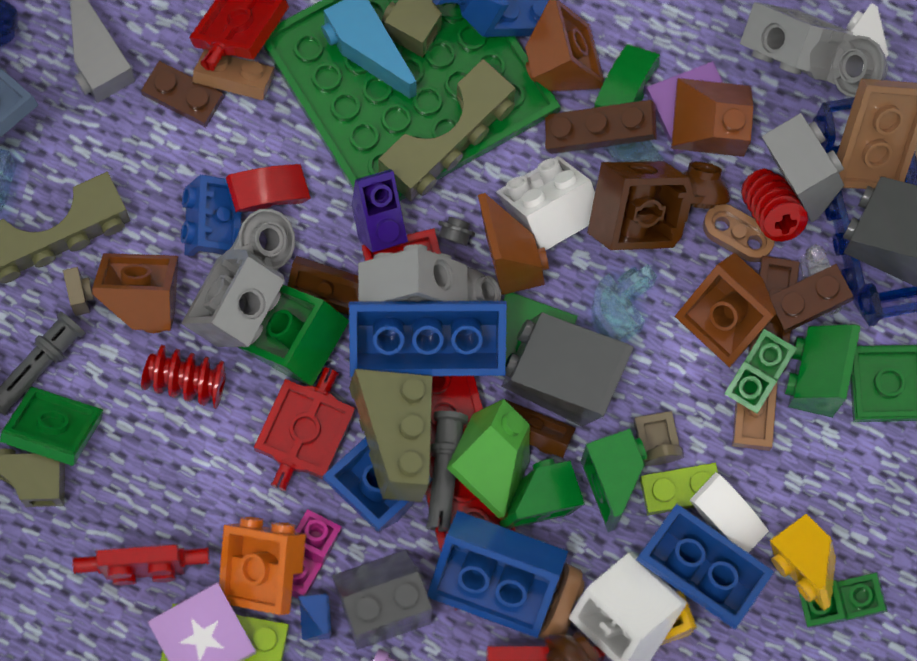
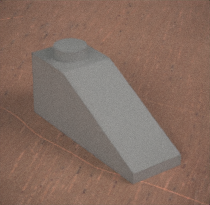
M70 0L74 62L78 70V74L74 76V79L83 94L91 93L98 103L135 82L131 66L89 1Z

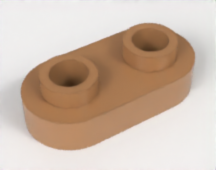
M728 204L715 205L705 215L703 230L705 235L714 243L732 253H736L739 257L749 262H760L762 256L770 255L775 241L764 235L754 218ZM723 221L727 224L728 229L720 231L716 228L715 223ZM751 239L757 240L760 248L751 249L747 241Z
M564 563L539 637L544 639V637L549 635H565L571 624L569 615L574 602L581 596L585 585L580 569Z

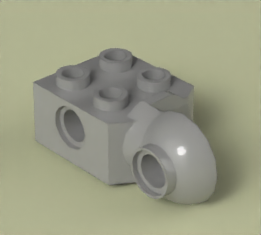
M754 2L740 42L741 45L753 50V57L767 62L776 60L781 62L779 68L799 75L802 71L811 78L828 81L835 84L838 90L848 97L855 98L861 78L884 80L888 71L884 52L880 45L870 37L854 36V32L792 8Z
M259 209L248 215L242 222L232 247L215 261L184 317L182 325L217 347H249L250 344H253L259 338L263 330L261 323L267 312L276 306L281 296L279 290L285 280L283 274L278 272V269L284 266L291 258L295 247V232L290 221L282 213L273 209ZM261 232H263L267 238V244L265 248H263L259 242Z
M407 245L404 247V251L378 253L374 255V259L358 263V302L501 301V289L495 278L486 276L474 268H468L466 264L452 260V257L448 254H436L428 251L424 245Z

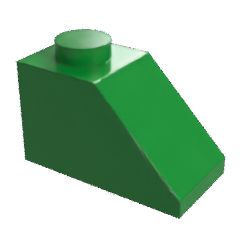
M546 459L535 463L532 466L533 471L521 479L511 504L500 521V526L510 529L565 517L585 505L571 460L555 463L554 459Z

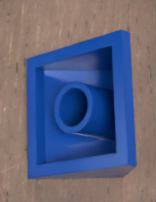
M365 437L328 470L322 479L379 532L398 522L414 502L382 498L369 456L370 449ZM429 476V485H430V483L432 482V478Z

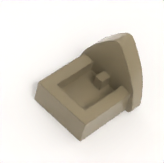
M672 411L634 418L636 436L642 440L647 454V460L643 461L644 466L662 465L684 458L683 449L679 445Z

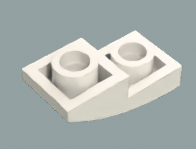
M716 472L690 499L709 526L717 529L721 535L747 553L769 532L747 502Z

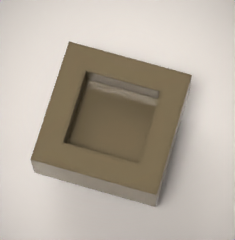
M78 267L63 270L70 306L75 316L90 313L88 301L94 300L90 278L83 279Z

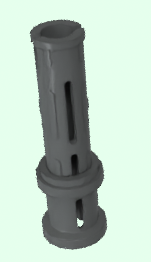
M60 311L57 314L58 320L43 336L38 335L35 338L34 345L36 347L1 384L0 413L4 416L7 415L12 406L52 362L56 364L58 361L61 362L64 359L63 353L77 337L83 338L86 334L79 325Z
M436 411L434 413V420L437 422L435 443L430 445L431 456L435 457L426 529L435 531V527H437L438 532H448L451 524L456 477L446 467L463 435L464 425L468 424V416L455 411Z

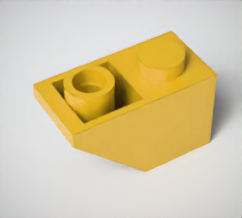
M805 514L770 540L774 555L771 561L783 577L789 575L796 582V587L805 600L808 602L814 600L825 611L831 606L836 556L831 537L812 518Z

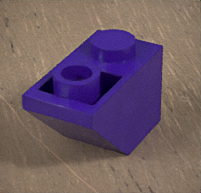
M389 169L355 179L351 206L359 241L372 252L408 242L394 171Z

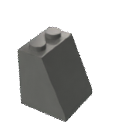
M881 176L875 188L867 186L858 204L864 211L859 220L852 217L843 238L849 240L844 253L917 287V185Z
M541 312L531 321L526 319L517 336V340L521 341L517 353H511L506 360V377L501 387L583 427L605 415L634 347Z
M406 550L332 575L357 650L431 624L432 607L420 573Z

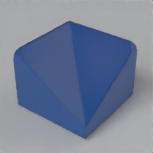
M327 594L298 596L302 639L305 641L330 639L332 637L329 596Z

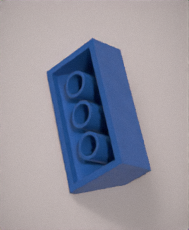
M349 302L350 377L353 376L355 369L426 376H505L507 302Z

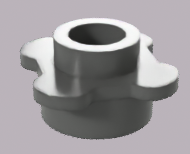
M449 216L447 223L442 221L438 223L442 226L438 237L467 246L470 236H475L474 232L468 230L470 223Z

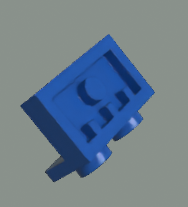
M200 174L185 187L182 195V206L186 208V221L182 225L180 236L181 242L185 243L184 255L194 256L199 251L222 255L232 247L238 236L241 226V212L235 211L226 179Z

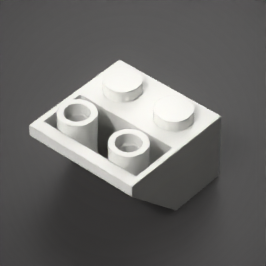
M559 156L542 161L533 171L524 176L511 179L507 182L506 186L496 191L497 196L508 213L534 235L537 249L544 247L546 251L589 226L595 196L591 180Z
M633 552L627 553L590 584L569 616V619L612 661H651L687 604L658 575L636 561L637 556Z

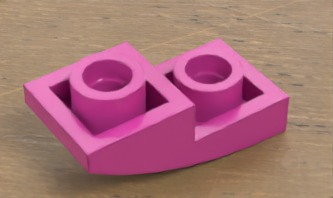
M308 509L295 532L306 534L303 573L293 574L292 596L297 599L298 596H306L310 591L342 529V526Z

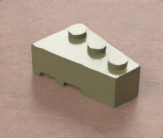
M355 369L349 390L357 406L360 416L359 423L367 439L370 449L369 456L382 498L422 502L429 486L432 376Z

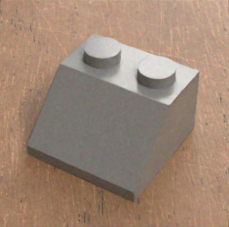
M802 113L764 134L762 138L781 174L806 210L810 221L813 222L821 216L844 187L839 172L843 171L844 167L833 150L826 153L821 143L826 141L816 122L814 121L808 125Z

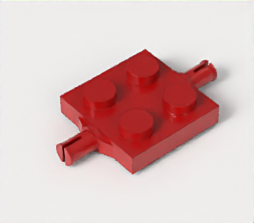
M215 0L189 37L195 48L209 50L204 59L201 60L202 67L213 72L223 56L226 55L254 60L289 9L287 0Z
M324 367L316 387L302 386L290 380H284L254 445V451L273 458L280 465L271 483V486L278 489L279 486L281 491H286L294 471L306 472L322 479L323 475L330 470L356 412L355 407L338 401L330 393L339 375L335 370L332 369L330 373V368Z
M176 544L96 550L97 556L73 557L74 574L87 572L102 573L107 580H113V585H132L137 583L136 578L152 577L153 582L159 583L172 582L176 580V575L185 574L186 565L210 564L209 548L185 550V548H179Z

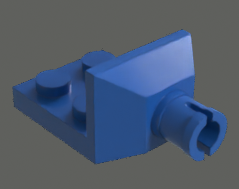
M433 0V3L435 5L458 4L462 16L482 37L531 36L549 0Z

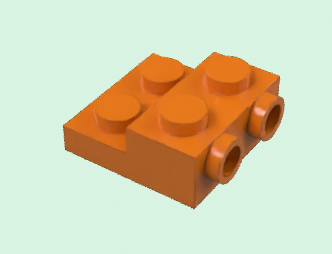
M240 517V523L224 525L219 586L229 604L276 615L290 614L293 574L303 573L306 534L295 532V524L273 522L271 528L264 527V519L258 517Z

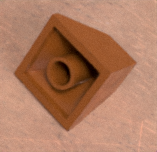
M549 0L525 46L528 62H526L528 75L534 82L540 83L549 91L602 88L604 78L590 24L561 1Z
M677 78L671 149L744 157L750 145L754 105L751 86Z
M486 193L479 194L478 199L485 234L499 288L501 289V295L545 285L543 271L549 269L545 248L537 249L534 235Z
M103 253L92 287V293L132 330H144L148 333L171 331L175 316L178 256Z
M733 253L715 266L675 317L730 368L773 319L776 311L763 278L736 253Z

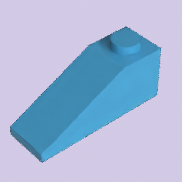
M343 0L324 10L325 24L321 28L327 42L331 46L336 44L343 56L409 99L416 96V80L369 0Z

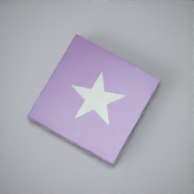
M218 582L148 621L168 661H244L256 654L253 645Z

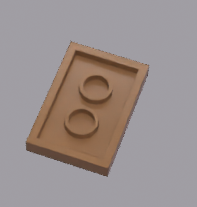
M861 78L837 152V157L844 167V170L839 172L844 184L843 188L866 189L867 186L875 188L881 176L904 182L917 145V83Z

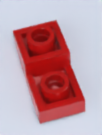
M301 164L257 168L229 174L225 177L236 212L268 209L273 205L302 204L311 198Z

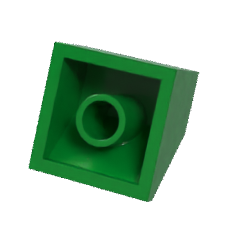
M282 285L279 290L281 296L278 303L272 310L267 312L261 323L263 330L259 338L253 344H250L249 347L238 348L288 377L313 386L347 327L349 320L324 300Z
M854 324L808 326L802 338L796 337L794 347L797 349L791 358L797 360L795 373L789 372L784 389V394L790 396L789 408L833 418L847 398L861 326Z
M631 429L587 443L580 461L608 532L616 529L645 465L643 461L647 460L642 440L639 437L634 439Z

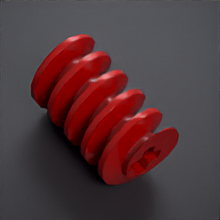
M766 168L756 170L746 178L741 189L742 200L764 235L773 241L780 242L792 240L800 235L806 228L808 215L785 178Z
M161 345L155 354L152 353L147 358L142 373L141 388L142 390H147L153 383L155 393L162 394L168 387L169 396L172 398L178 397L183 390V399L187 402H191L198 394V403L201 406L207 405L212 398L213 407L217 409L226 381L224 361L220 360L213 370L210 369V357L206 356L200 365H196L195 353L191 352L184 362L181 361L180 349L176 348L169 358L166 357L165 345Z

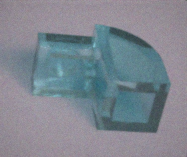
M648 264L639 271L634 267L625 272L618 279V285L609 273L599 282L591 305V320L597 333L625 343L642 331L645 320L631 302L654 286L657 275Z

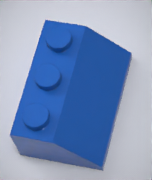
M678 504L674 506L636 559V561L734 630H736L774 573L772 569Z
M457 510L446 535L427 596L435 601L538 638L569 551Z

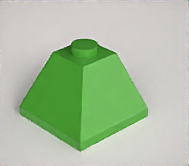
M505 399L474 413L446 467L499 519L505 516L530 462V424Z

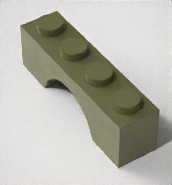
M398 0L397 3L392 1L382 17L385 29L392 41L421 57L425 55L441 29L442 13L433 3V0Z
M482 59L457 83L456 98L462 111L457 124L449 132L436 138L422 139L404 134L378 159L379 172L392 169L397 189L410 201L418 194L421 196L426 195L436 184V177L445 168L448 171L453 169L462 159V152L471 143L474 146L479 144L488 134V127L496 119L502 121L511 113L515 106L516 88Z
M108 171L74 186L73 201L68 214L59 224L48 230L27 232L15 228L5 219L0 220V283L4 284L14 281L21 275V271L32 266L37 268L44 267L52 263L56 259V255L67 250L71 252L79 251L88 246L91 239L99 235H114L125 227L124 224L130 222L127 210Z
M0 449V480L15 488L20 501L25 507L65 506V463L35 453L16 454V450Z

